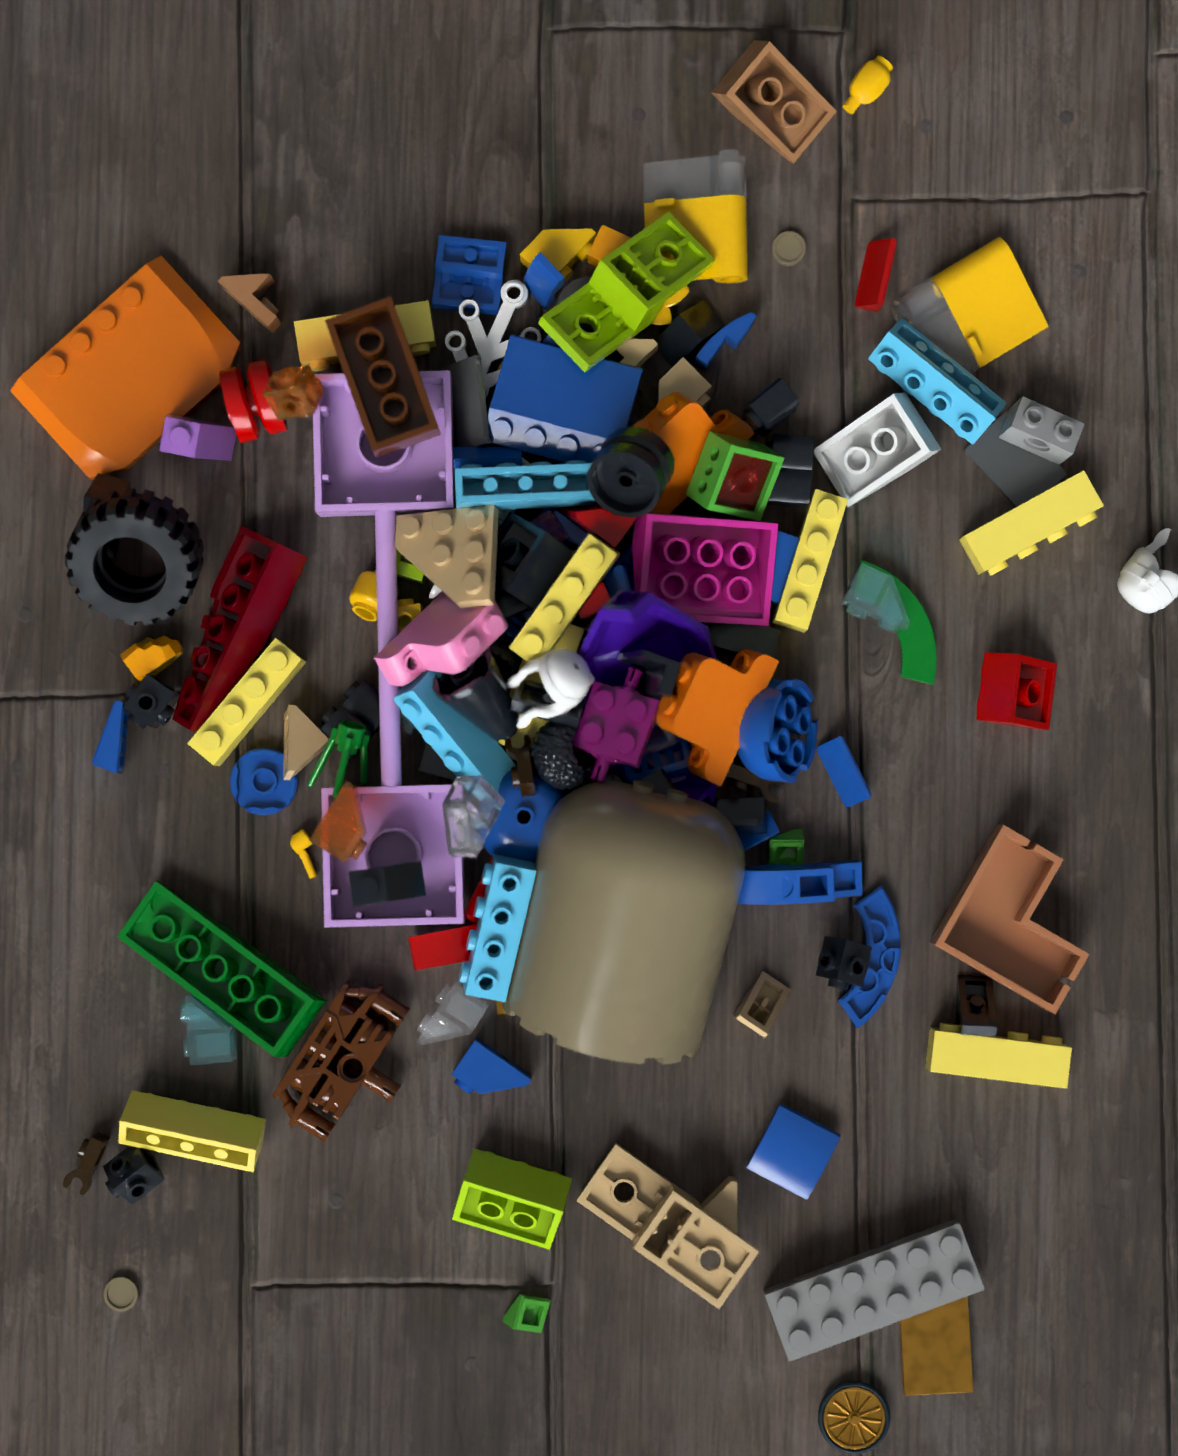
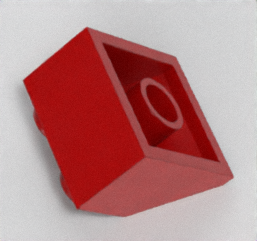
M985 652L981 667V685L977 700L976 720L1049 731L1057 663L1020 654Z

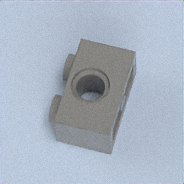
M1022 396L1009 408L998 438L1060 465L1073 455L1084 423Z

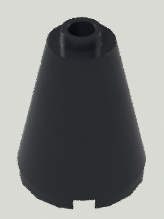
M488 648L464 671L457 674L443 673L440 678L435 675L432 689L437 697L494 740H506L515 735L518 730L516 725L519 715L517 712L510 710L512 698L495 656Z

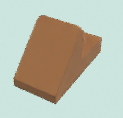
M271 274L222 276L218 280L221 287L272 334L281 325L276 316L279 310L265 297L260 301L258 300L274 283Z

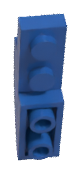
M856 859L801 865L778 863L745 866V875L738 904H805L833 902L835 898L862 896V862Z

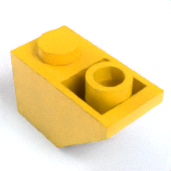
M591 228L542 230L520 253L521 263L528 269L534 258L541 252L564 276V281H566L573 273L571 267L579 259L584 262L588 258V253L596 238V232Z

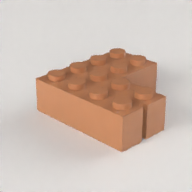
M996 824L929 943L1041 1008L1056 1014L1071 988L1064 983L1058 982L1059 978L1063 976L1066 979L1075 981L1090 955L1030 920L1064 859L1038 844L1029 843L1031 840L1007 826Z

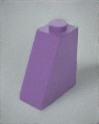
M169 414L165 417L159 451L192 458L232 461L236 432L233 426Z

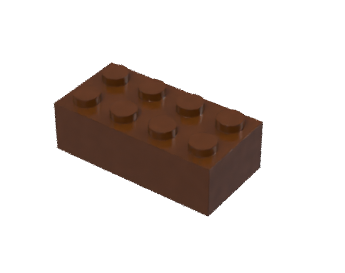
M391 296L326 319L325 323L375 457L378 458L441 435Z

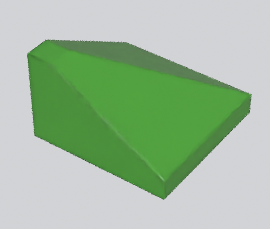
M795 829L770 837L769 864H803L804 836L802 829Z
M519 1294L504 1315L502 1322L512 1329L542 1333L551 1300Z

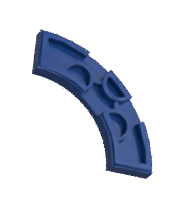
M882 885L853 904L863 925L865 945L871 946L872 950L863 987L851 985L837 1001L857 1028L867 1022L885 1001L897 975L900 962L899 924L891 900Z

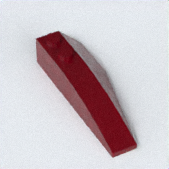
M243 526L240 527L212 587L210 598L214 599L211 613L210 616H203L200 628L205 630L201 646L194 647L190 660H192L194 669L192 675L184 679L172 720L188 730L196 732L244 676L263 648L283 609L288 604L289 596L297 579L303 572V567L308 557Z

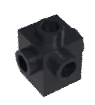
M147 674L141 683L135 682L127 691L125 699L128 701L123 707L131 712L128 718L139 727L145 729L148 725L158 728L160 724L165 726L173 717L175 712L173 706L179 699L180 694L154 675ZM152 699V706L148 708V702Z
M825 936L815 976L829 979L827 986L847 991L849 985L863 987L872 947L847 939Z
M128 1146L103 1166L108 1178L105 1182L108 1190L114 1197H123L132 1205L165 1180L155 1156L146 1149Z

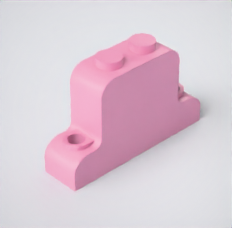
M442 592L388 643L374 659L388 683L395 686L406 685L415 680L422 672L428 670L457 674L467 669L508 628V623L495 599L494 605L460 608L446 593Z

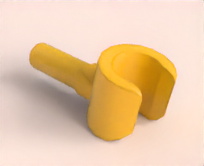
M301 829L291 837L290 845L299 855L311 879L316 877L317 873L305 849L312 845L313 841L306 831Z

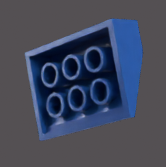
M511 334L488 412L490 443L562 462L583 460L586 463H592L608 435L619 428L630 426L644 368L604 358L587 372H584L561 347Z

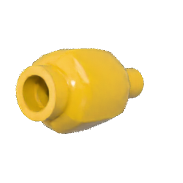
M877 56L874 60L867 61L859 69L850 83V97L842 106L845 111L853 114L861 104H869L883 93L891 81L890 72L893 69V66L887 59Z

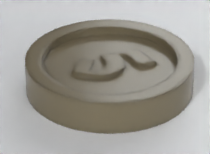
M786 231L780 233L773 241L772 255L781 265H796L805 255V241L795 232Z
M127 1276L113 1278L104 1289L106 1304L112 1310L118 1312L127 1311L132 1308L139 1297V1288L136 1282Z

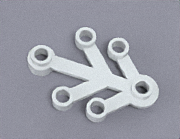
M509 280L502 286L501 298L503 303L488 337L479 318L480 308L478 304L473 300H465L459 306V314L467 322L477 351L481 355L485 399L489 394L490 388L496 386L500 370L487 374L492 361L505 356L509 340L500 342L515 309L523 307L528 300V290L524 283L519 280ZM513 287L520 289V296L516 299L508 297V291ZM467 305H473L476 309L474 315L470 317L465 316L463 313ZM534 327L524 329L520 337L525 338L529 332H534L537 334V341H542L540 332ZM459 331L449 332L445 338V345L453 352L456 362L468 358L464 349L466 346L464 335ZM453 336H459L462 339L461 345L457 348L450 346L449 342Z

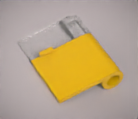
M727 149L719 151V155L643 163L644 229L667 212H670L715 259L711 268L694 280L713 279L719 283L747 281L746 158L739 155L738 150ZM660 251L663 257L675 260L670 252Z
M1001 237L994 239L894 299L895 307L891 309L897 322L902 317L969 373H973L1049 327L1011 249Z

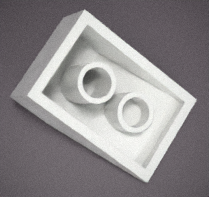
M904 392L892 394L816 447L814 455L839 495L848 499L846 506L851 507L915 468L940 451L941 448L908 395Z

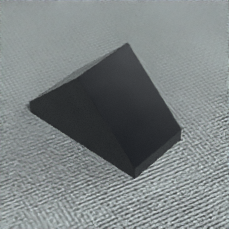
M703 300L679 314L655 340L658 343L657 351L673 367L683 357L687 360L725 327V324Z

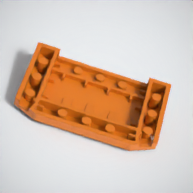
M159 256L140 268L25 371L10 391L88 478L94 480L98 473L106 475L129 470L161 441L167 415L174 414L188 417L221 387L219 371L232 368L237 352H240L242 344L162 256Z

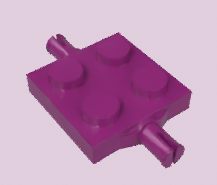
M631 667L628 669L629 671L623 686H610L596 681L593 683L574 737L573 748L590 753L597 759L590 777L595 781L605 782L610 764H625L635 768L640 766L656 720L660 701L643 696L636 691L643 674L638 669Z

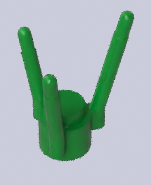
M341 720L338 727H332L330 739L307 783L308 787L314 786L335 744H337V750L342 752L335 780L333 798L337 799L340 795L349 755L357 754L358 749H360L361 783H367L368 742L370 734L365 733L366 727L353 721Z

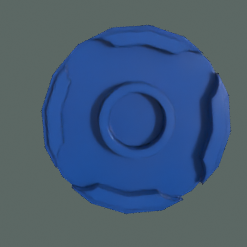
M264 747L253 749L240 757L232 768L230 777L232 795L240 806L248 812L259 815L279 813L288 807L295 798L299 785L298 774L291 780H283L284 754L282 752Z

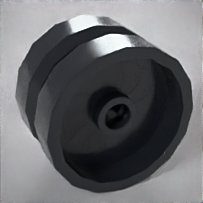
M634 426L617 429L608 435L587 472V485L592 497L603 509L614 515L627 518L644 516L655 508L674 473V458L670 447L660 436L648 429Z

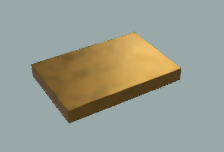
M968 1296L899 1321L903 1393L905 1396L973 1392Z

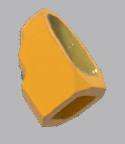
M165 635L157 639L147 637L142 642L133 644L120 656L135 678L142 682L147 674L155 676L183 654V647L178 640H172Z

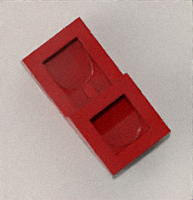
M477 924L408 937L414 971L468 961L471 950L466 949L467 938L470 929L476 930Z

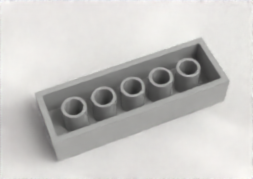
M953 1219L763 1289L788 1361L791 1362L985 1289L961 1225L957 1220Z

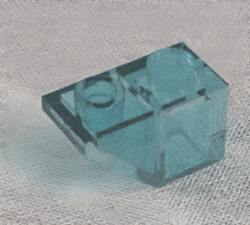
M861 563L857 567L841 604L848 606L846 612L861 619H865L868 615L879 620L877 626L894 634L898 630L905 631L908 629L910 621L894 578Z
M189 994L185 996V1002H181L180 1015L182 1023H187L188 1036L183 1037V1052L185 1057H189L190 1065L225 1063L235 1060L234 1026L194 995Z

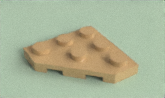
M494 504L396 516L395 548L431 582L446 593L460 608L494 605L499 513Z

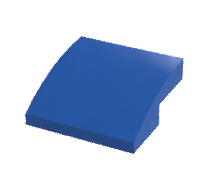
M439 235L432 308L459 311V306L463 301L473 300L478 304L480 314L497 315L501 304L506 242ZM467 305L463 312L475 313L476 311L473 305Z
M780 1103L765 1127L764 1134L749 1158L746 1168L807 1200L830 1160L841 1134Z

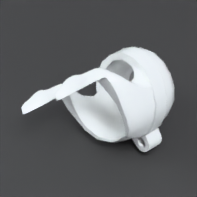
M1170 528L1160 531L1150 545L1145 548H1138L1128 562H1126L1118 578L1117 586L1119 593L1131 606L1143 613L1157 612L1173 602L1178 596V575L1168 570H1159V564L1153 555L1159 547L1167 542L1171 531Z
M568 649L550 650L541 658L529 661L516 675L508 679L506 683L507 688H516L526 676L540 671V677L550 697L556 701L550 705L533 707L524 712L519 717L516 727L525 728L537 716L550 718L567 713L586 696L589 687L595 680L590 673L587 663L579 654Z

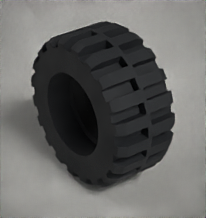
M124 488L121 495L117 491H111L106 493L102 500L95 499L89 504L87 510L83 511L66 546L68 550L65 554V566L69 569L67 578L72 586L77 585L75 594L81 601L87 600L90 603L88 607L96 614L101 611L107 615L106 619L112 622L120 619L125 621V625L136 626L138 621H143V624L147 626L156 624L158 617L164 621L171 618L175 610H181L187 604L202 570L204 545L203 540L197 538L200 531L196 523L193 521L189 523L187 521L189 513L183 507L176 509L172 506L174 500L167 496H164L163 500L155 497V491L145 489L143 494L136 493L135 488ZM120 537L140 539L158 551L165 563L166 570L151 577H138L127 574L110 560L105 549V543Z

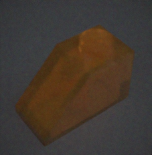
M351 781L345 782L309 840L344 863L349 862L351 858L357 860L368 843L363 840L367 830L356 784Z

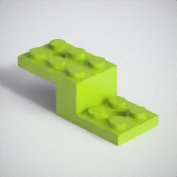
M667 212L602 258L589 282L541 316L538 324L584 372H587L652 324L666 300L711 268L715 259L670 212ZM660 251L670 252L675 260L664 258ZM579 323H588L593 327L594 332H585L581 329Z

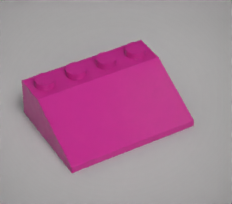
M651 512L644 516H639L634 521L632 543L634 589L639 592H650L699 622L769 626L778 523Z

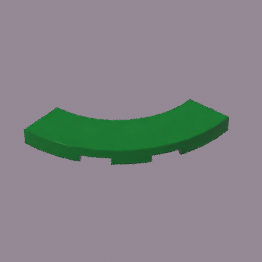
M861 560L851 594L859 596L875 605L888 617L894 626L901 650L899 677L933 685L937 663L936 643L930 621L922 605L909 588L898 578L874 564Z

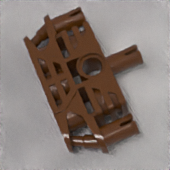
M346 981L279 1083L272 1096L274 1099L279 1096L283 1102V1108L290 1118L289 1126L291 1129L297 1124L324 1143L336 1124L307 1106L309 1102L316 1107L319 1104L324 1107L322 1111L326 1114L331 1111L334 1113L333 1118L338 1121L361 1085L384 1098L388 1103L396 1095L401 1084L373 1067L396 1030L393 1028L386 1029L384 1027L386 1024L382 1021L379 1023L375 1022L374 1019L376 1017L369 1014L368 1011L373 1009L399 1027L404 1019L403 1017L407 1015L410 1008L384 993L382 989L385 985L379 984L376 988L366 986L350 987L351 981ZM346 997H356L359 1000H365L358 1009L345 1002ZM362 1018L365 1022L354 1039H349V1034L358 1020ZM343 1046L350 1052H347L339 1060L336 1069L330 1064ZM350 1058L359 1060L363 1066L362 1074L358 1076L349 1074L345 1068L346 1061ZM323 1074H326L329 1077L316 1096L312 1091ZM289 1085L303 1093L298 1104L292 1099L286 1089Z

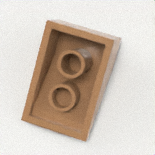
M754 40L711 91L738 120L790 163H795L837 112L770 41Z

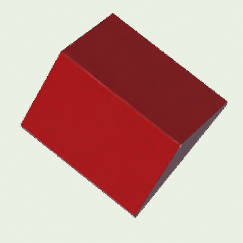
M594 503V506L560 508V512L587 533L596 535L613 548H616L637 519V517L627 518L614 515L603 509L598 503Z

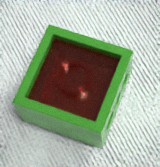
M709 431L686 495L707 510L760 521L785 457L762 443Z

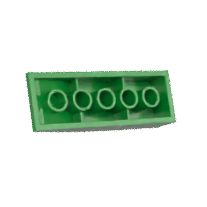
M159 881L154 882L117 936L273 1057L289 1056L327 1001L249 942Z

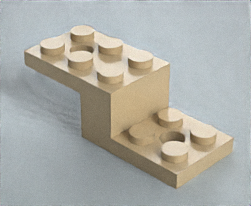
M617 1143L613 1145L576 1198V1201L631 1239L633 1249L718 1309L723 1305L759 1253L758 1248L702 1210L698 1200ZM622 1182L631 1184L634 1189L633 1196L628 1200L618 1199L614 1194L617 1184ZM707 1250H714L720 1255V1262L713 1268L704 1267L700 1262L702 1253Z

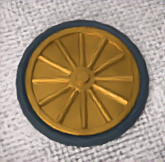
M847 1381L836 1385L825 1394L818 1410V1424L824 1439L832 1447L848 1454H861L874 1449L883 1441L890 1425V1410L884 1396L875 1387L861 1381Z

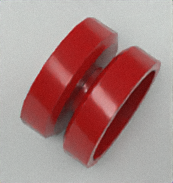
M266 358L249 362L247 373L250 385L247 384L243 372L237 367L219 371L224 404L236 435L242 444L259 439L261 430L258 417H260L265 430L270 435L288 431L281 396Z

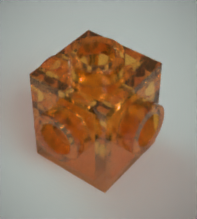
M310 365L300 367L289 366L280 371L273 372L263 392L278 420L294 417L304 418L315 414L324 393L322 383L315 377Z

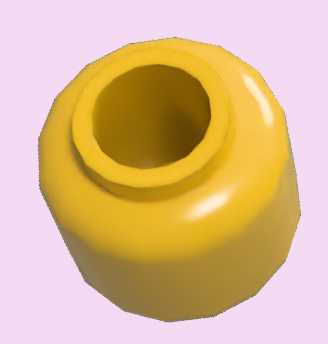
M376 570L362 572L349 595L353 612L360 618L372 622L377 620ZM397 586V597H398V595H399V589H398V586Z

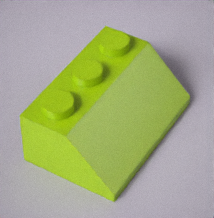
M474 1148L452 1220L550 1250L564 1211L572 1178L563 1176L558 1172L546 1171L530 1166L522 1161L504 1158L490 1151Z

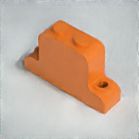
M673 392L662 398L645 418L634 424V427L648 429L660 436L670 447L674 458V473L655 508L650 512L670 514L688 497L686 492L709 431L748 440L755 434L748 423L729 410H720L710 418L698 403L682 392Z
M743 649L738 652L730 666L695 652L688 653L680 662L672 695L670 697H662L659 702V710L656 716L659 727L692 744V750L688 757L689 771L720 787L740 747L739 731L744 712L752 699L763 689L767 688L779 663L778 660L750 649Z

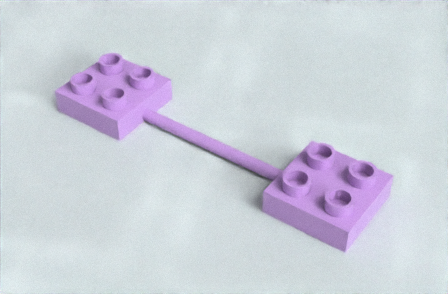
M450 370L418 371L441 435L378 458L372 452L344 373L312 374L315 512L320 517L375 515L378 653L398 635L397 556L395 548L396 515L456 509L453 481V382ZM378 666L381 787L341 788L337 799L332 796L334 788H321L324 927L464 924L466 917L464 914L465 872L462 785L402 786L400 708L392 699L400 690V686L390 685ZM422 861L426 896L353 907L348 872Z

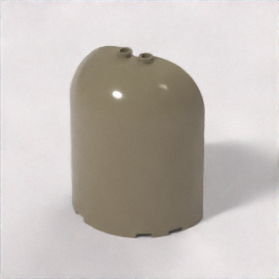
M618 781L589 783L565 795L553 807L544 823L534 861L537 872L506 1002H502V1006L509 1016H515V1014L521 1018L520 1026L535 1035H544L545 1033L553 1035L557 1039V1045L573 1051L603 1059L634 1064H644L646 1058H655L661 1064L681 1062L683 1055L692 1058L700 1050L745 875L743 844L735 827L725 815L707 803L687 797L688 794L684 791L668 789L667 794L662 795L654 793V786L643 781H633V784Z

